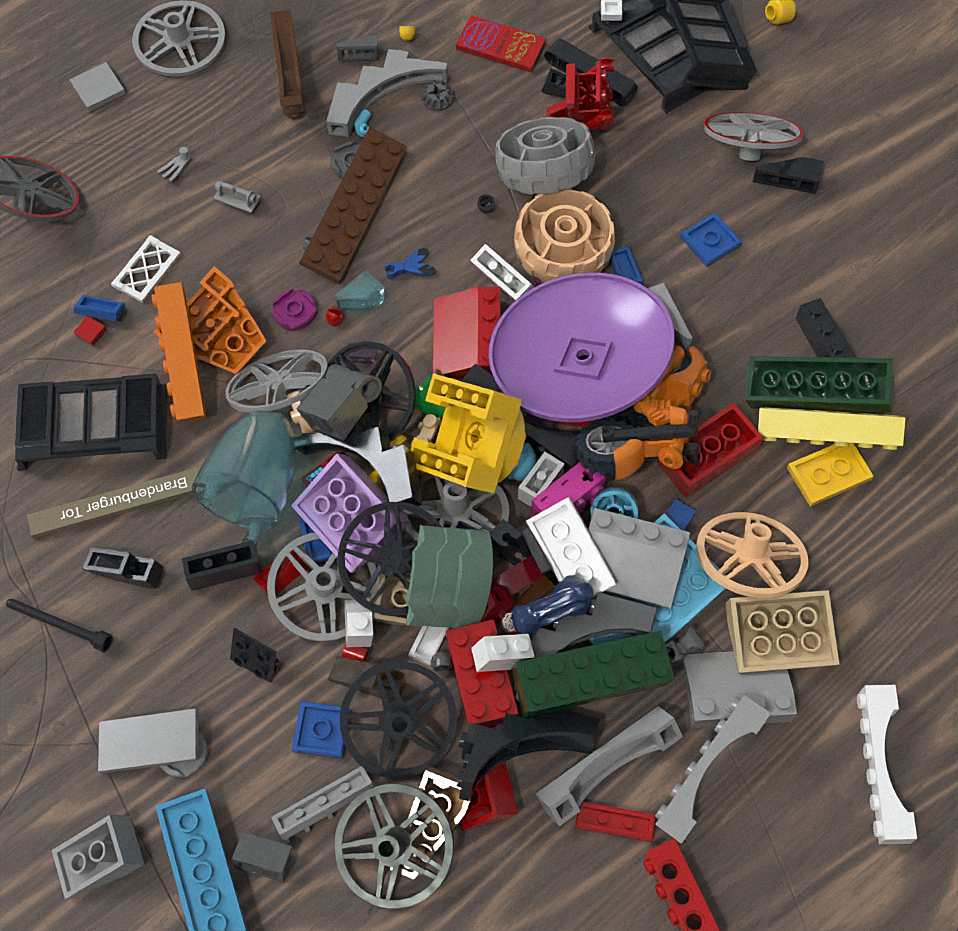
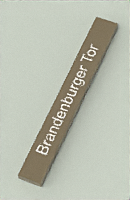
M207 464L27 514L30 534L34 539L216 488L218 486L212 464Z

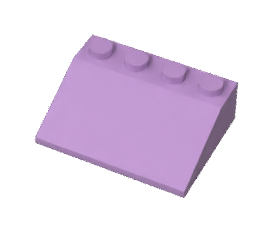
M336 454L291 506L337 557L342 535L351 521L371 506L390 501L385 493L350 456ZM390 509V540L397 537L395 509ZM385 510L374 513L364 519L355 528L349 539L383 545ZM399 511L403 531L410 521ZM349 543L346 547L347 549L373 557L377 551L376 549ZM345 553V566L351 573H354L367 562L354 555Z

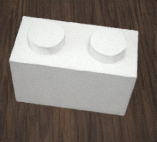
M544 452L518 487V499L531 507L532 499L563 476L564 463Z
M529 634L485 636L471 648L477 672L511 670L516 662L535 658Z

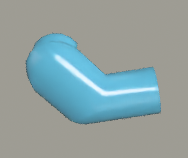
M366 109L361 111L354 122V128L360 137H364L369 129L367 122L371 117V113Z

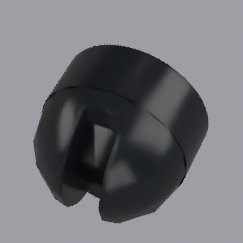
M489 194L481 195L477 202L478 209L482 213H489L493 210L495 205L494 198Z

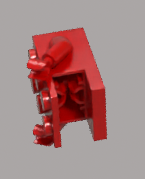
M603 57L601 61H596V65L586 73H578L575 63L566 64V106L571 119H575L579 123L582 122L589 128V131L610 129V124L614 121V111L610 108V102H613V90L610 89V80L607 79V71L613 72L614 66H611L614 59Z

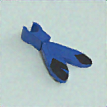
M421 248L416 250L403 264L402 262L386 264V272L393 270V272L387 273V278L393 279L398 275L404 274V271L422 276L436 274L434 267L421 264L427 257L428 249Z

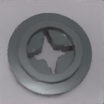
M433 81L432 84L426 83L425 88L421 89V101L430 109H444L453 101V90H451L449 84L445 85L443 81L440 83ZM435 91L440 94L439 99L434 94Z

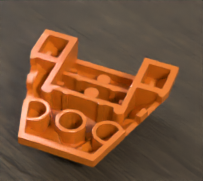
M214 266L199 282L201 288L187 302L196 356L199 360L236 375L267 341L250 315L245 303L240 298L232 281ZM156 328L153 333L159 338H163L162 331Z

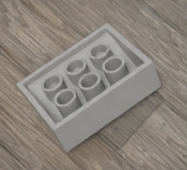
M594 508L588 531L617 582L616 585L603 592L671 609L690 532Z
M734 651L684 654L683 666L691 728L716 727L722 718L727 721L732 714V711L729 710L736 697L742 699L744 695L771 713L764 724L792 722L797 715L793 687L787 669L739 673Z

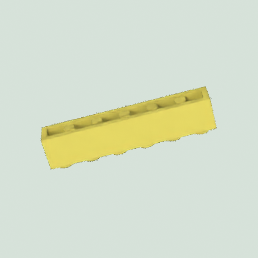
M760 407L758 431L764 437L763 441H777V438H786V442L800 443L801 439L810 440V444L824 445L825 441H834L836 446H848L849 442L858 443V447L873 448V444L883 445V449L896 450L897 446H903L905 416Z

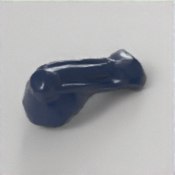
M566 576L556 585L551 594L527 605L514 608L512 623L518 634H529V637L532 638L542 626L550 625L566 616L576 617L584 615L590 609L593 588L579 576Z

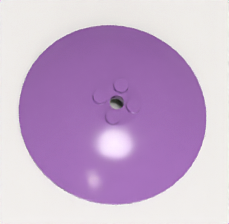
M607 273L566 275L542 283L529 290L504 312L491 336L489 345L490 368L501 392L522 399L520 409L529 414L560 422H583L601 419L636 404L661 381L667 372L674 353V328L669 312L661 300L649 289L631 279ZM583 355H588V356H589V357H588L587 359H585V360H579V359H578L579 357H582Z

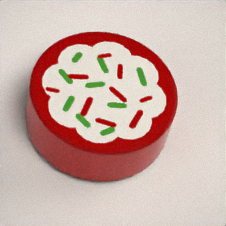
M513 610L506 611L500 619V628L506 635L518 634L510 618Z

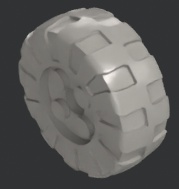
M544 117L517 124V126L508 129L501 135V138L497 140L495 148L496 165L501 181L512 191H520L521 194L527 195L543 193V195L553 194L563 189L573 188L589 177L595 164V150L589 128L582 122L579 123L575 119L565 117Z

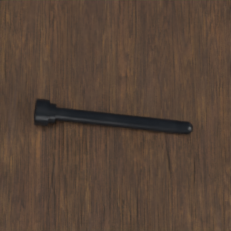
M8 599L6 601L8 608L90 641L94 649L103 653L109 649L112 643V634L105 631H96L94 633L17 600Z

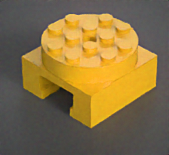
M433 373L425 401L446 407L435 444L414 437L411 451L414 453L416 469L468 488L494 494L497 484L504 480L519 463V457L526 439L524 419L520 410L522 399Z

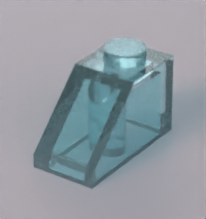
M365 270L333 296L334 306L342 311H370L384 301L385 292L384 286Z

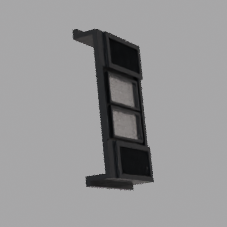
M622 0L621 21L601 20V10L593 14L592 24L589 25V29L593 33L602 29L663 96L661 109L666 114L712 88L685 84L683 78L692 67V62L666 0ZM687 24L693 38L705 39L693 25Z
M666 0L692 62V67L683 78L685 84L747 90L749 87L748 82L755 75L757 69L747 49V41L729 0Z
M156 373L128 375L117 378L18 384L15 433L16 469L18 471L27 470L28 461L146 451H153L157 460L166 459V384L160 383Z

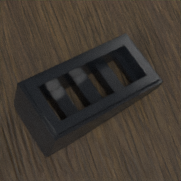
M550 68L541 92L566 98V74Z

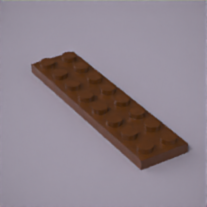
M369 127L299 263L300 265L339 284L407 148L406 145Z

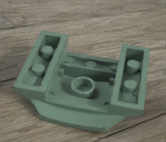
M420 525L418 544L412 551L411 578L405 601L409 607L407 625L459 628L480 623L486 609L492 582L493 552L490 532Z

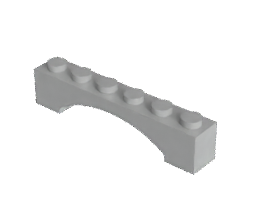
M746 695L742 699L736 697L729 708L732 714L728 720L721 719L714 729L718 733L712 742L710 740L705 742L699 751L703 754L699 762L692 761L684 773L688 776L684 784L677 783L670 793L673 800L668 806L663 804L655 815L659 819L655 825L681 844L697 822L693 818L694 801L699 784L710 764L722 750L738 738L751 732L757 735L771 714Z
M657 706L538 791L536 796L545 812L561 826L580 812L579 806L605 777L637 757L656 750H666L683 737L674 717Z

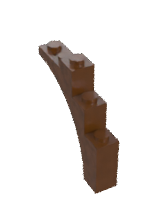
M291 10L270 12L279 77L280 105L283 107L284 114H289V118L300 117L301 112H305Z

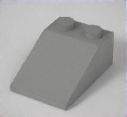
M664 283L647 288L661 300L669 312L674 328L675 346L682 347L686 351V355L689 354L692 336Z
M108 815L52 850L65 899H71L122 878L145 865L130 816Z

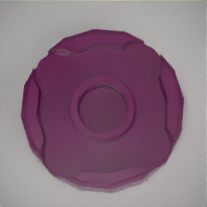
M290 289L280 293L274 300L272 308L273 318L276 323L283 329L291 331L302 330L314 321L317 313L313 297L300 289L299 291Z

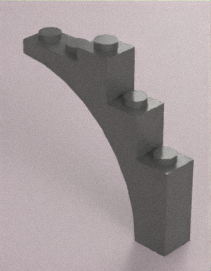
M598 592L597 598H592L589 613H592V616L586 614L576 617L566 616L554 622L553 628L556 629V632L544 628L536 631L533 637L530 638L534 657L565 652L591 638L608 634L632 633L643 635L651 633L657 613L656 608ZM514 686L513 694L516 695V701L520 703L516 686Z

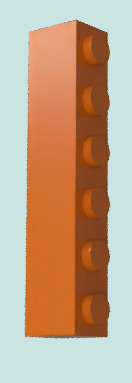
M182 282L155 286L152 302L154 308H158L159 316H155L157 329L162 331L163 338H159L161 351L165 352L166 360H163L165 374H169L170 382L167 383V391L169 396H173L174 404L170 405L172 417L176 418L180 424L207 419L185 287Z

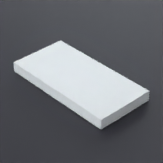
M570 497L526 521L559 582L568 575L579 576L592 586V597L597 595L598 592L601 593L617 584Z

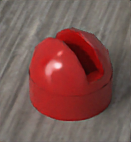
M338 307L329 308L326 312L327 323L331 326L341 325L344 321L342 310Z

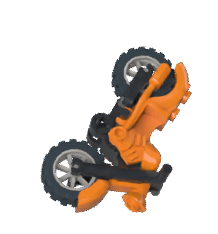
M674 345V353L667 372L649 394L636 404L618 412L616 419H609V421L600 419L596 423H589L586 428L583 427L580 430V434H577L575 441L577 460L579 463L581 462V466L584 469L588 468L589 472L594 474L596 472L600 473V475L611 473L615 475L616 480H620L634 474L645 460L659 459L665 466L678 469L683 464V456L689 455L692 465L699 464L698 444L689 443V437H694L698 434V411H690L691 404L696 397H699L705 383H708L711 377V370L707 369V361H705L701 351L695 346H691L689 354L686 355V351L682 347Z

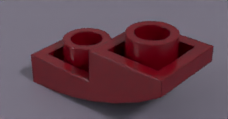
M531 555L493 578L491 586L506 587L510 596H513L534 583L543 574Z

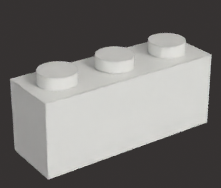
M486 244L470 260L478 270L514 301L534 288L528 280Z

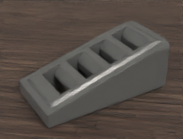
M378 35L336 44L338 61L379 60Z

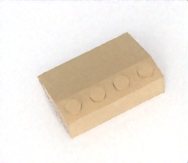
M829 590L788 593L772 598L738 597L730 598L725 603L728 628L739 673L839 665Z

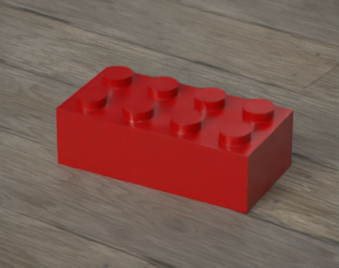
M735 403L697 427L698 434L694 437H689V443L698 444L699 464L692 465L689 455L683 456L682 466L678 469H672L665 466L658 459L657 464L685 498L759 450L764 437Z
M494 619L446 630V640L468 728L470 723L494 728L497 727L498 722L503 723L506 713L518 716L507 670L477 672L471 648L485 636H498Z

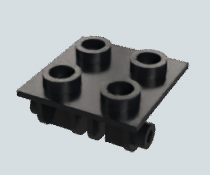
M234 628L230 660L236 665L253 672L258 678L265 679L271 683L274 671L278 672L282 665L279 659L276 658L277 651Z

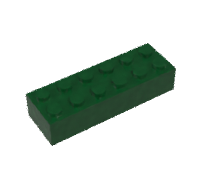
M750 356L745 400L749 407L754 409L774 407L822 411L892 413L895 365L891 358Z
M661 631L519 661L511 668L523 718L667 686L675 680Z

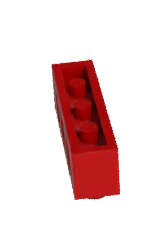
M675 838L646 851L643 865L648 875L653 874L657 885L654 887L661 901L665 899L669 910L666 912L673 926L677 925L679 931H720ZM671 867L675 871V878H665L662 874V868ZM677 891L685 893L687 903L684 905L678 904L674 899V893ZM693 916L698 919L700 924L698 930H691L687 926V917Z

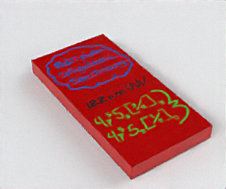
M471 15L456 43V49L532 72L546 43V38Z

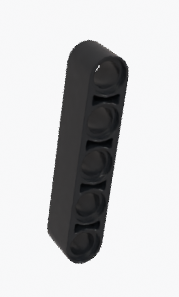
M557 39L544 53L546 61L565 74L566 64L575 63L578 73H586L596 65V61H599L563 39ZM615 69L613 72L607 71L610 89L613 90V102L624 106L637 92L638 87L633 80Z

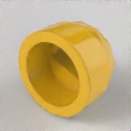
M399 26L400 37L403 40L409 41L415 37L416 27Z

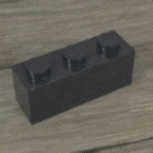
M253 540L182 558L185 579L191 591L263 573L258 550Z

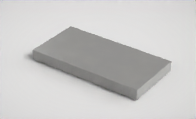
M197 709L99 722L98 772L100 773L199 761V711Z

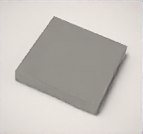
M106 62L70 79L71 85L89 112L126 94Z

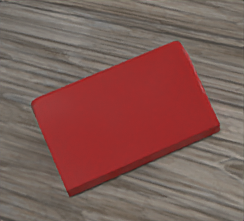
M291 551L290 554L306 571L307 566L294 551ZM287 556L282 561L276 574L275 595L279 594L301 575ZM274 561L262 570L263 573L257 574L253 578L267 595L268 575Z

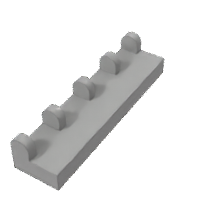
M361 766L271 818L283 842L288 844L290 843L289 837L303 829L306 833L311 831L309 826L326 816L329 820L334 818L333 812L351 803L360 794L374 788L365 769Z

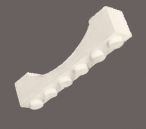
M865 685L859 692L860 694L857 695V705L859 709H862L863 716L860 720L861 733L865 734L866 739L863 753L865 759H868L869 762L867 782L869 785H872L873 795H870V806L872 811H875L876 821L873 823L874 835L878 837L879 844H911L917 840L914 812H907L892 787L885 761L887 725L890 716H893L899 710L896 685Z

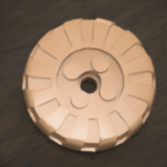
M572 188L568 190L563 189L553 194L543 195V193L536 195L530 203L527 202L522 208L515 226L514 245L517 258L521 259L525 271L529 275L539 278L542 283L571 274L601 273L602 269L608 265L614 249L615 228L608 209L603 203H599L594 196L584 191L572 190Z

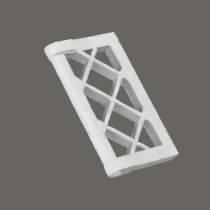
M149 236L111 285L115 289L144 303L154 290V287L158 285L180 257L181 253L153 236ZM151 245L157 249V251L145 253ZM162 254L170 255L165 263L161 261L160 255ZM158 255L159 264L146 265L145 258ZM140 259H143L144 267L132 269ZM159 269L155 276L149 279L148 271ZM146 273L147 280L134 282L132 274ZM130 275L131 283L123 284L124 278ZM147 285L141 293L135 290L137 286Z

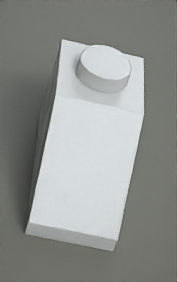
M345 600L346 647H371L373 639L372 611L366 609L355 600Z

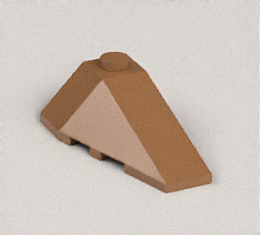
M429 767L424 772L419 789L431 796L441 806L453 830L466 814L470 801L459 799L461 788L456 787L457 777ZM415 798L409 817L426 804ZM429 808L406 829L412 834L433 811ZM436 816L412 841L413 847L430 858L445 841L441 824ZM412 854L410 860L422 866L427 864V862L415 854ZM403 864L399 865L397 872L412 879H415L419 874Z

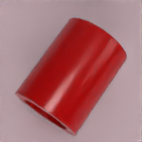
M345 644L342 658L365 662L369 648L346 647Z

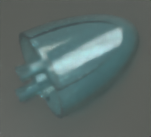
M279 409L253 411L243 416L217 442L193 482L192 492L205 509L227 522L248 528L242 539L243 543L253 540L255 546H257L262 531L272 528L274 522H280L291 492L296 464L295 434L288 417Z

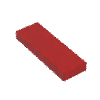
M584 801L579 806L580 812L577 813L575 828L647 842H652L656 818L654 814Z

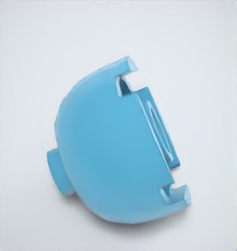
M608 487L594 498L591 505V518L594 508L638 519V503L634 495L622 487Z

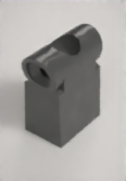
M333 364L327 370L326 379L322 378L296 409L311 429L344 441L368 408L367 403L372 402L379 396L382 390V383L375 376L352 371L350 368Z

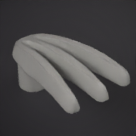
M181 147L179 149L180 155L157 170V173L166 172L162 175L164 179L172 175L169 180L173 182L189 162L190 156L186 147Z

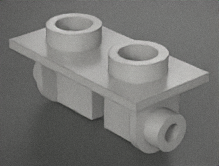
M223 180L217 181L215 184L217 193L213 198L214 200L249 213L253 212L261 198L260 195L254 194L253 191H246Z

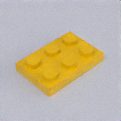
M849 442L848 446H836L833 444L789 463L787 466L788 471L810 507L864 484L874 477L854 443Z

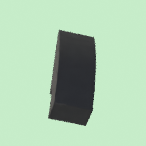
M91 547L82 569L116 581L156 589L164 567L155 559L135 557L130 552Z

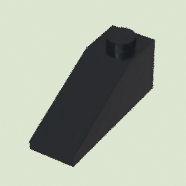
M799 157L756 166L752 182L816 194L824 161Z

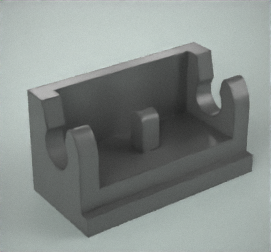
M242 832L232 857L234 868L284 882L292 859L290 855L292 846Z

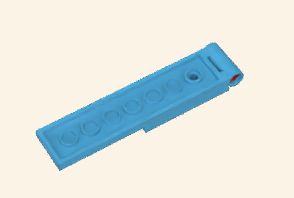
M204 788L155 806L188 930L249 931L240 898L235 889L207 789Z

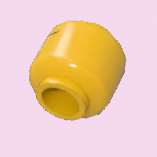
M770 0L765 9L766 17L775 25L791 22L796 14V4L793 0Z

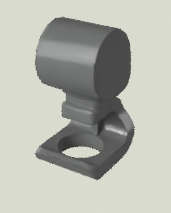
M693 627L688 629L686 635L679 643H675L672 640L665 644L672 668L684 661V654L689 653L691 648H695L698 653H702L706 647Z

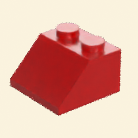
M500 764L494 768L475 788L466 814L459 821L462 831L502 822L519 814L506 764Z

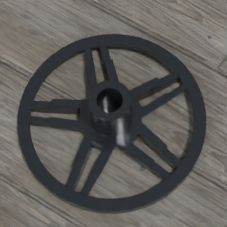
M370 341L350 344L332 357L328 367L333 364L341 365L340 361H342L352 371L361 372L346 356L361 349H376L383 351L369 374L376 376L383 364V360L388 354L377 377L381 380L382 390L375 400L367 403L368 408L362 416L364 417L365 428L367 429L369 428L367 413H370V427H379L378 409L380 407L406 411L400 424L389 434V441L391 442L404 431L414 412L416 386L413 374L404 358L387 345ZM393 360L400 365L405 374L409 398L391 392L384 385L391 371L390 367ZM393 398L408 403V406L403 407L389 404V402Z
M384 502L371 506L361 512L344 531L338 548V570L344 587L360 605L382 615H407L409 609L408 606L403 608H385L374 604L393 577H397L409 589L410 582L404 575L409 571L411 573V548L417 546L418 540L407 544L403 543L399 510L417 514L431 526L442 527L430 513L416 505L405 502ZM390 509H395L397 539L390 540ZM385 510L383 545L349 539L355 528L364 519L374 513ZM349 543L376 549L377 551L375 557L347 549L346 547ZM345 553L377 564V568L362 596L353 587L348 577L345 566ZM382 573L387 578L369 602L366 598Z
M403 660L387 661L369 668L351 684L341 705L340 731L348 752L359 765L381 777L403 779L424 773L426 769L435 766L445 756L456 733L457 710L449 688L435 672L415 662ZM408 669L416 671L428 677L434 684L407 702H403L389 670ZM383 671L386 673L396 698L390 702L387 700L380 672ZM375 675L384 709L382 711L348 714L350 703L356 691L365 681ZM436 687L440 689L417 710L412 705ZM442 695L446 699L449 710V728L444 742L418 722V717L433 706L434 702ZM379 717V723H347V719ZM418 728L441 745V748L438 750L413 733ZM348 729L384 732L377 766L367 761L357 751L350 738ZM390 738L396 740L387 767L383 769L381 766ZM404 738H408L435 754L427 762L415 768L399 771L391 770Z

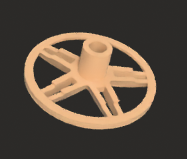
M733 512L717 516L703 526L697 539L696 553L704 571L724 588L744 596L772 598L785 595L802 583L808 569V555L801 540L785 525L763 515ZM747 519L744 538H739L723 531L719 533L711 530L724 521ZM760 522L777 528L789 537L794 544L769 542L772 534L771 530ZM705 541L719 549L734 554L718 571L706 555ZM800 557L801 564L797 575L786 583L773 561ZM738 562L741 564L738 567H736L730 574L724 576ZM749 566H753L771 588L749 587L730 579Z

